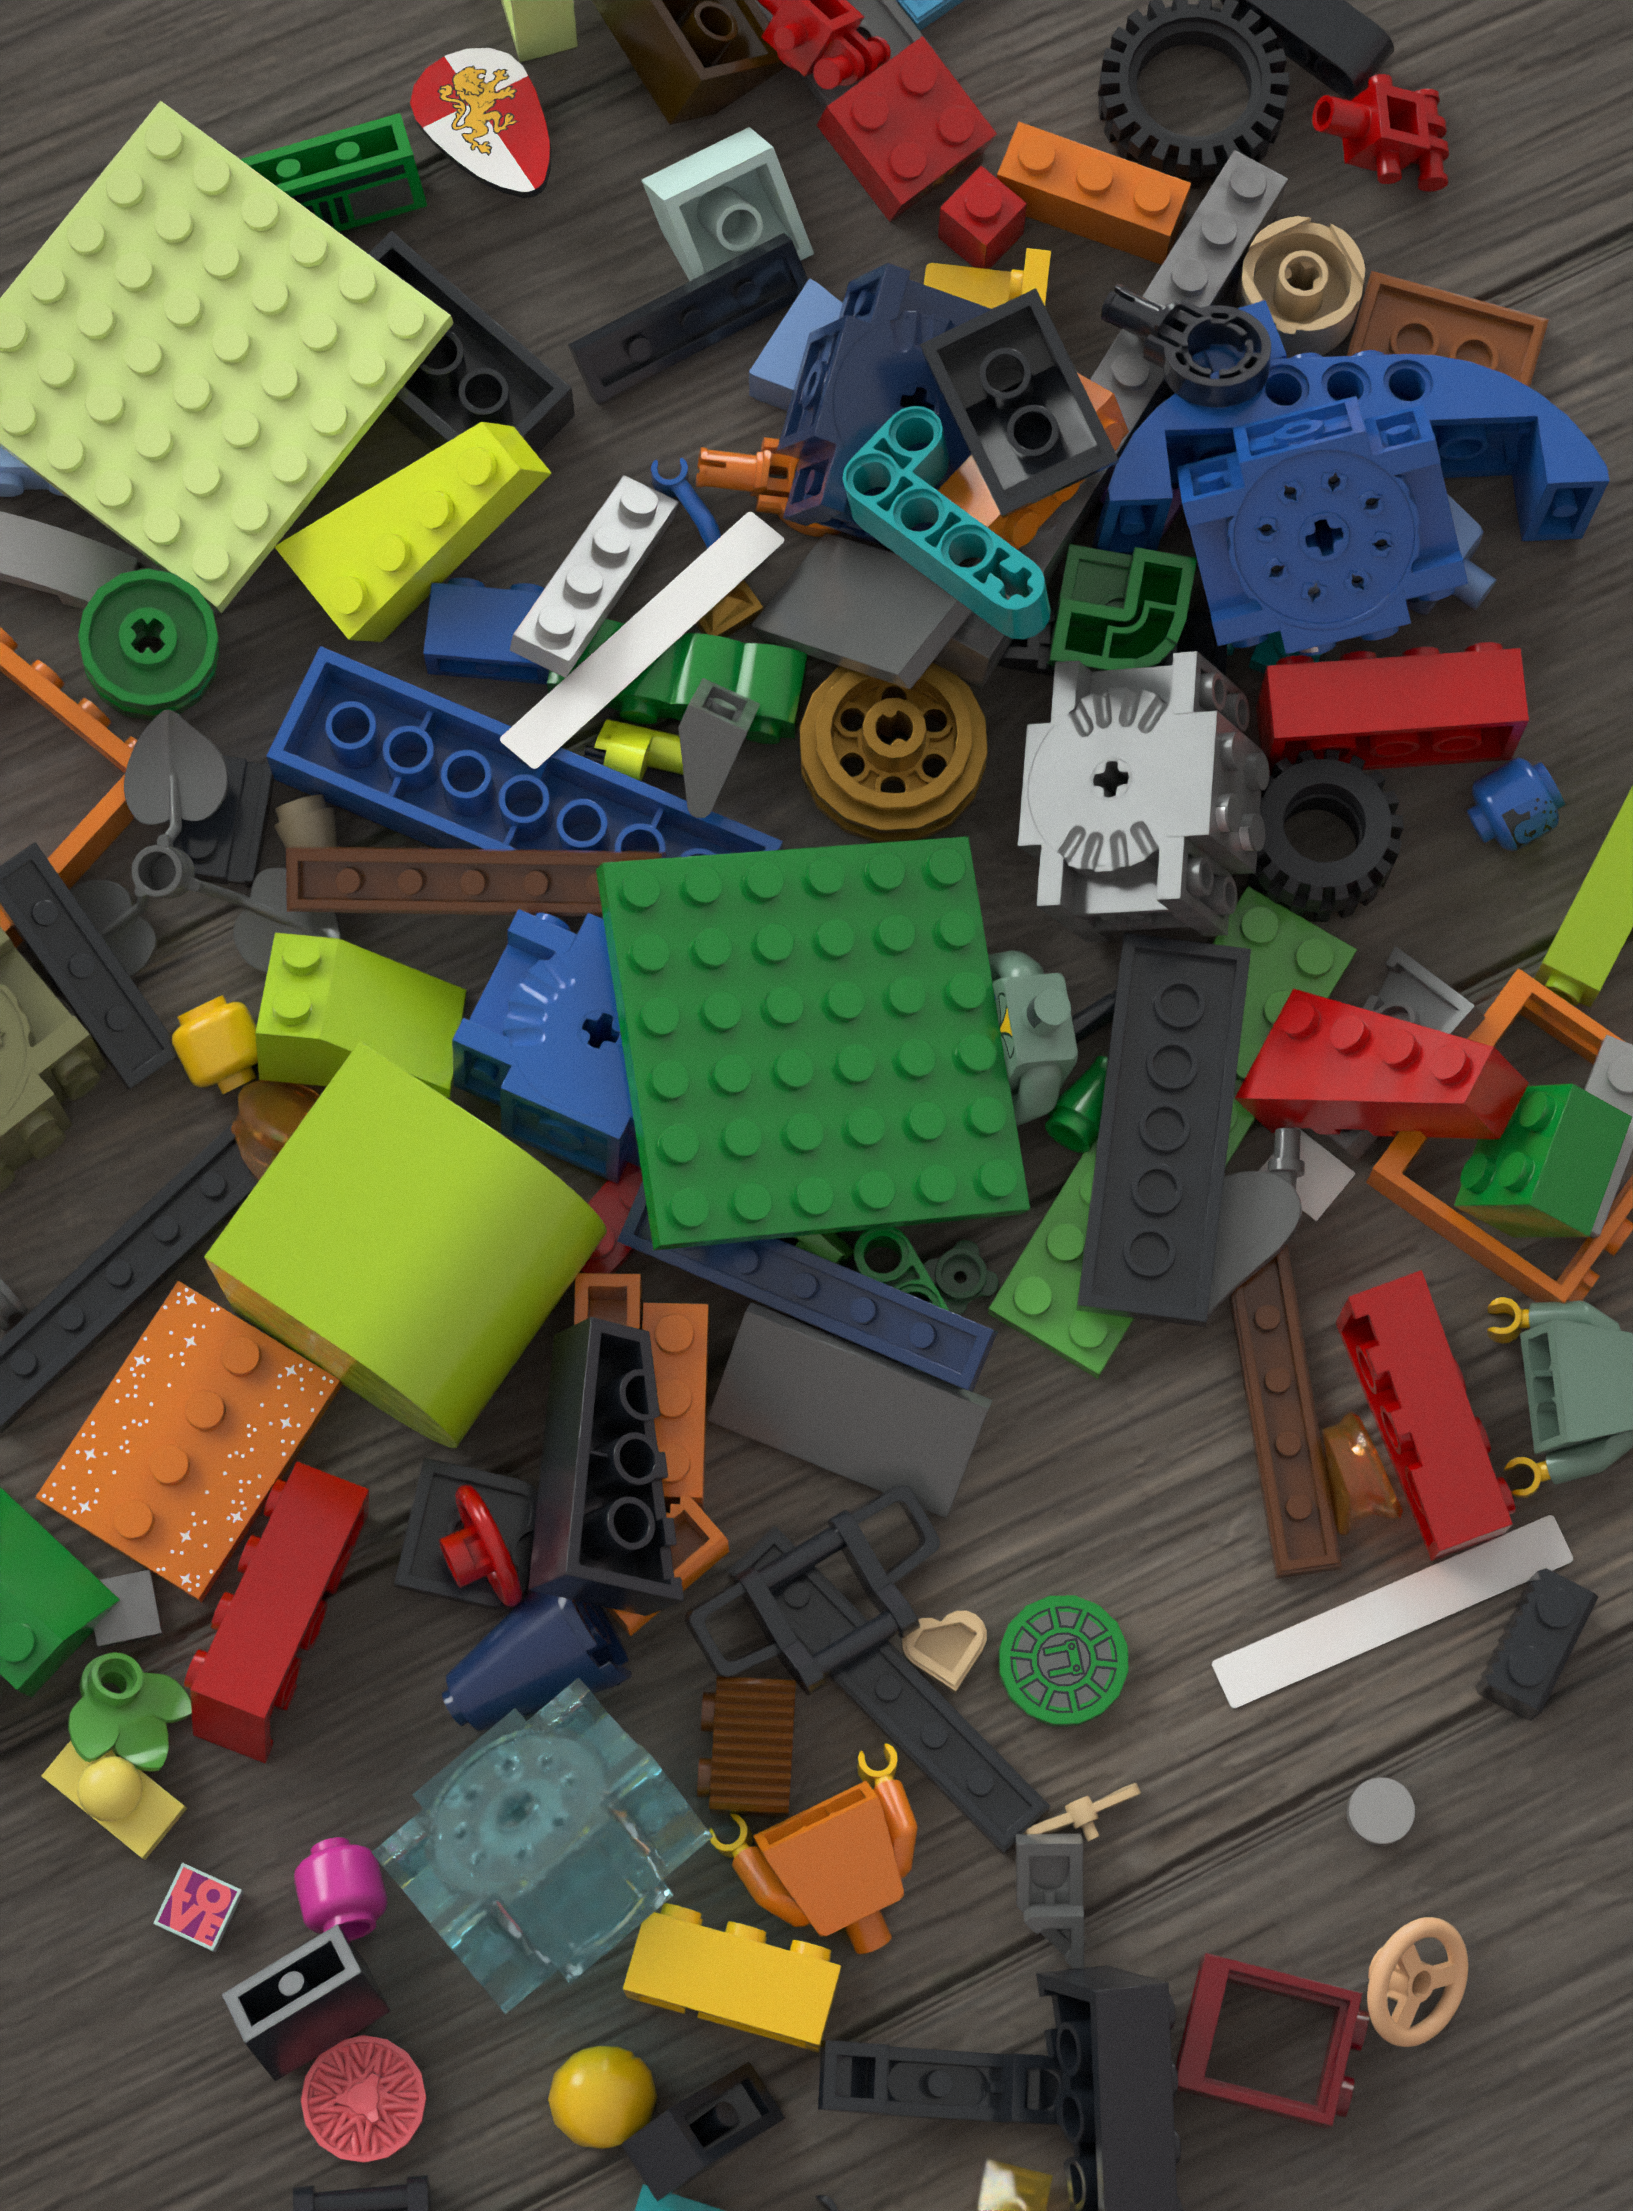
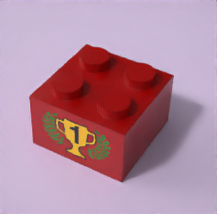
M923 36L829 104L816 125L889 222L893 221L982 155L997 135Z

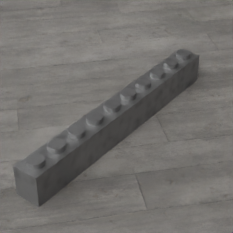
M1234 150L1142 297L1161 306L1173 301L1180 302L1182 299L1200 308L1221 305L1240 275L1243 260L1255 236L1275 219L1288 178ZM1121 329L1090 379L1115 394L1129 433L1122 439L1115 451L1118 459L1133 433L1158 407L1170 387L1163 375V368L1144 359L1145 341L1124 329ZM1116 464L1086 478L1080 484L1073 497L1063 502L1039 527L1034 538L1018 550L1042 570L1046 585L1066 555L1069 544L1074 542L1107 489ZM977 558L973 566L978 565L983 560ZM972 612L934 659L933 663L982 690L1013 638L1002 634Z

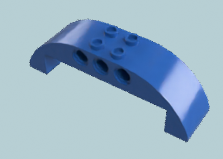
M1376 350L1361 351L1352 356L1323 357L1318 353L1311 352L1301 353L1291 358L1270 360L1269 376L1264 387L1254 397L1243 403L1229 407H1205L1191 403L1175 393L1160 404L1133 433L1119 458V463L1115 466L1092 548L1132 555L1135 547L1157 551L1173 499L1172 489L1179 487L1177 466L1236 452L1232 427L1354 396L1357 397L1363 419L1424 404L1436 439L1443 478L1512 475L1521 541L1582 539L1609 483V474L1606 464L1594 445L1569 416L1539 392L1504 373L1470 361L1436 355H1384ZM1219 371L1212 373L1211 379H1219Z

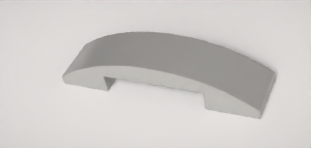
M0 511L1 581L58 595L62 604L84 610L99 587L121 573L138 569V558L113 547L55 526Z

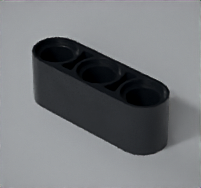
M1220 0L1222 5H1224L1225 0ZM1235 0L1239 2L1238 16L1244 18L1250 9L1261 18L1258 30L1262 32L1268 27L1273 30L1277 36L1275 45L1277 50L1283 48L1285 56L1330 89L1347 98H1355L1368 83V79L1376 74L1394 52V44L1388 34L1374 21L1345 0Z

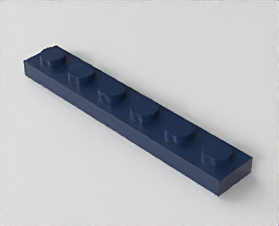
M643 1182L617 1240L619 1243L973 1392L998 1333L991 1328L779 1239L653 1251Z

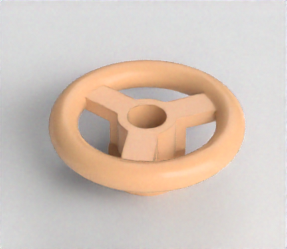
M1424 1917L1409 1922L1397 1930L1373 1957L1368 1973L1367 2005L1372 2024L1384 2040L1401 2047L1420 2045L1440 2033L1457 2011L1468 1979V1955L1461 1935L1445 1920ZM1432 1937L1438 1939L1446 1949L1448 1961L1434 1966L1421 1961L1414 1943L1423 1938ZM1445 1986L1442 1996L1432 2012L1421 2022L1411 2026L1420 2003L1425 2001L1434 1989ZM1387 1998L1398 2002L1392 2016L1389 2013Z

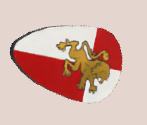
M468 48L446 55L425 69L413 86L410 105L417 126L433 145L459 168L480 183L497 191L521 198H531L542 193L547 186L551 171L552 147L547 123L536 89L523 65L510 54L492 48Z

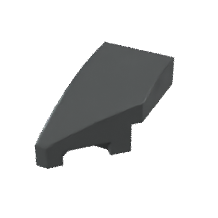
M1015 1834L1016 1906L1023 1912L1024 1923L1036 1934L1040 1932L1063 1953L1065 1961L1074 1969H1084L1082 1834Z

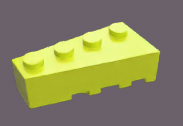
M480 422L277 544L275 549L348 640L383 642L430 595L432 583H442L552 473L515 427Z

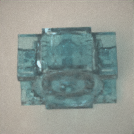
M577 1678L528 1721L514 1708L412 1794L423 1809L371 1853L502 2011L507 2014L557 1970L571 1984L674 1896L663 1879L713 1836L655 1759L641 1744L637 1745L606 1712L589 1688Z

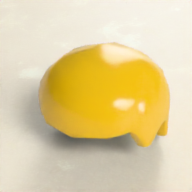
M596 2046L573 2054L554 2073L548 2101L554 2124L575 2144L582 2147L603 2149L621 2145L651 2122L657 2093L650 2069L641 2058L635 2057L632 2051L620 2047Z

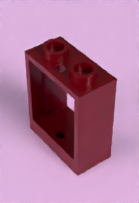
M1205 1953L1200 1959L1175 2065L1178 2074V2091L1324 2129L1333 2126L1335 2115L1346 2117L1353 2094L1355 2078L1344 2075L1350 2049L1361 2051L1368 2028L1369 2012L1359 2010L1363 1993ZM1227 1982L1336 2010L1314 2105L1205 2077Z

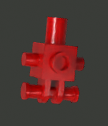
M756 0L773 15L772 20L761 37L777 51L778 57L785 65L799 71L804 77L813 73L816 83L823 89L829 90L839 85L848 86L856 83L890 60L891 49L885 39L873 36L866 40L856 31L865 16L847 0Z
M1378 74L1368 79V88L1351 101L1324 95L1316 103L1312 115L1313 127L1318 132L1342 137L1345 164L1377 171L1379 183L1393 184L1402 179L1401 170L1414 163L1419 165L1420 176L1417 182L1420 190L1433 192L1441 190L1448 185V176L1444 173L1443 161L1449 157L1448 142L1441 139L1446 135L1447 128L1446 120L1438 115L1437 105L1440 102L1438 91L1434 89H1420L1413 92L1394 87L1390 75Z

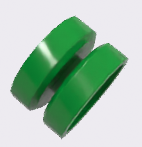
M149 568L121 573L99 587L83 610L78 640L87 680L102 702L122 715L153 721L164 710H171L180 715L198 703L215 680L220 651L213 610L200 591L178 575ZM146 639H154L161 644V650L153 653L149 647L143 653L138 652L140 643Z

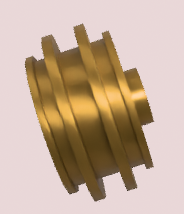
M933 662L910 689L840 666L814 691L801 722L800 755L802 779L817 809L844 832L875 843L922 840L950 827L974 801L986 769L988 755L985 716L970 687L957 675ZM857 713L863 717V727L860 730L848 731L843 727ZM929 714L938 721L943 730L940 732L926 730L924 718ZM898 730L906 734L909 740L906 742L903 739L897 738L891 745H888L878 737L881 734L891 737ZM849 757H856L864 764V770L858 776L851 777L841 766L842 761ZM931 758L940 759L944 762L946 768L937 778L929 777L922 769L926 760ZM895 780L904 786L905 792H881V787L887 781Z

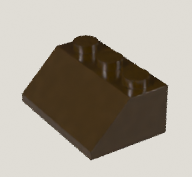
M591 0L670 125L714 115L787 67L778 57L777 51L761 37L769 22L755 0Z

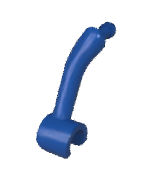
M680 458L681 473L678 477L671 480L664 479L659 475L658 461L655 460L651 466L654 489L670 498L677 497L698 528L708 549L721 537V532L714 516L688 482L689 475L686 460Z

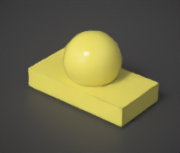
M70 1740L41 1775L144 1860L147 1859L187 1810L182 1803L141 1770L136 1769L131 1762L121 1757H116L113 1750H110L95 1761L86 1762L78 1755Z

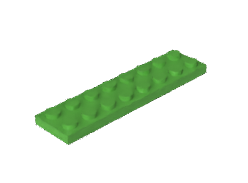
M1249 886L1238 901L1234 913L1229 916L1228 935L1217 936L1213 942L1216 945L1251 949L1225 1169L1256 1120L1235 1099V1096L1293 988L1329 999L1357 951L1356 948L1280 904L1274 903ZM1095 1140L1090 1150L1082 1155L988 1308V1314L1096 1379L1100 1377L1135 1319L1076 1310L1098 1140Z

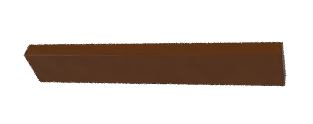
M291 846L286 848L287 912L516 915L518 909L534 916L537 913H546L552 916H587L590 913L597 917H603L596 869L604 862L666 858V852Z
M1287 1244L1282 1252L1229 1296L1276 1579L1340 1570L1342 1567Z

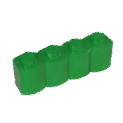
M606 619L569 674L625 623ZM685 633L604 708L618 710L623 719L638 724H654L657 718H673L681 721L702 678H705L760 703L745 738L761 744H777L781 738H795L807 672V654L783 646L743 643L721 636ZM549 670L547 680L548 693L561 683L565 677Z

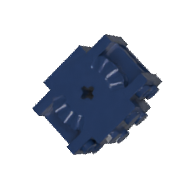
M886 263L848 283L839 319L809 333L777 447V452L799 459L783 519L804 526L818 523L883 545L853 520L843 483V473L850 459L894 414L907 407H925L934 411L940 418L950 461L946 474L934 488L938 490L971 454L926 364L920 344L992 310L991 308L909 279L911 271L890 263ZM913 444L906 450L919 451L926 448L929 444ZM871 488L868 491H866L863 495H879L882 492H884L887 488ZM923 522L915 525L910 530L921 532L930 529L935 524Z

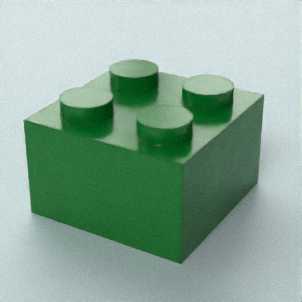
M1575 1084L1527 1086L1501 1138L1478 1139L1472 1156L1462 1169L1460 1176L1461 1187L1454 1206L1513 1238L1590 1237L1632 1116Z

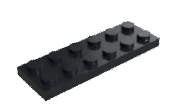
M1124 933L1077 1311L1199 1327L1206 1326L1251 949Z

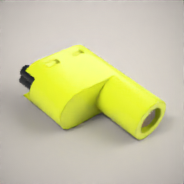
M607 719L598 735L595 747L590 745L585 747V758L639 781L642 780L647 767L684 775L679 735Z

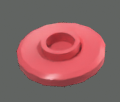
M361 2035L343 2040L316 2058L305 2076L301 2105L305 2125L321 2147L340 2159L368 2163L389 2158L409 2144L423 2122L427 2095L422 2072L408 2052L388 2039Z

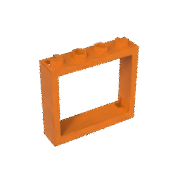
M0 627V671L125 773L131 753L138 740L130 736L123 742L107 729L111 724L110 719L96 705L86 698H83L78 704L61 691L65 685L62 679L42 661L37 659L32 665H29L14 652L18 648L17 643ZM125 774L48 857L49 862L69 890L135 818L128 808L125 799ZM0 909V927L11 939L15 948H17L23 940Z
M1519 968L1484 1014L1486 1018L1467 1038L1496 1047L1518 1015L1521 1014L1593 1065L1606 1035L1622 1040ZM1400 1131L1373 1167L1366 1183L1535 1302H1560L1565 1304L1567 1300L1583 1301L1600 1277V1275L1590 1269L1599 1254L1604 1249L1612 1256H1615L1633 1230V1222L1626 1218L1633 1208L1632 1174L1613 1201L1600 1236L1595 1239L1588 1237L1558 1280L1555 1281L1403 1175L1430 1137H1425L1420 1131Z

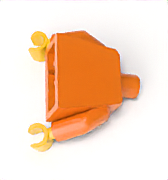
M884 1744L883 1746L885 1758L889 1763L886 1769L882 1771L870 1769L865 1762V1755L861 1750L858 1756L857 1770L859 1777L863 1781L862 1783L753 1835L757 1844L756 1847H750L752 1832L747 1823L737 1814H730L740 1827V1836L734 1843H721L713 1829L710 1828L709 1839L712 1845L722 1855L729 1858L734 1857L731 1864L732 1868L757 1905L794 1927H804L812 1924L820 1937L828 1936L845 1928L857 1954L873 1952L891 1940L892 1935L880 1910L900 1901L904 1897L901 1879L906 1877L912 1870L918 1830L917 1822L902 1782L894 1780L897 1768V1752L889 1744Z

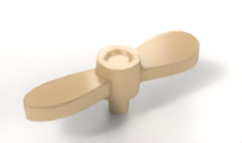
M1133 1783L1095 1802H1092L1089 1796H1085L1066 1805L1067 1813L1033 1825L1024 1834H1053L1073 1825L1074 1829L1081 1827L1087 1841H1091L1099 1837L1093 1822L1099 1819L1097 1813L1141 1794L1138 1784Z

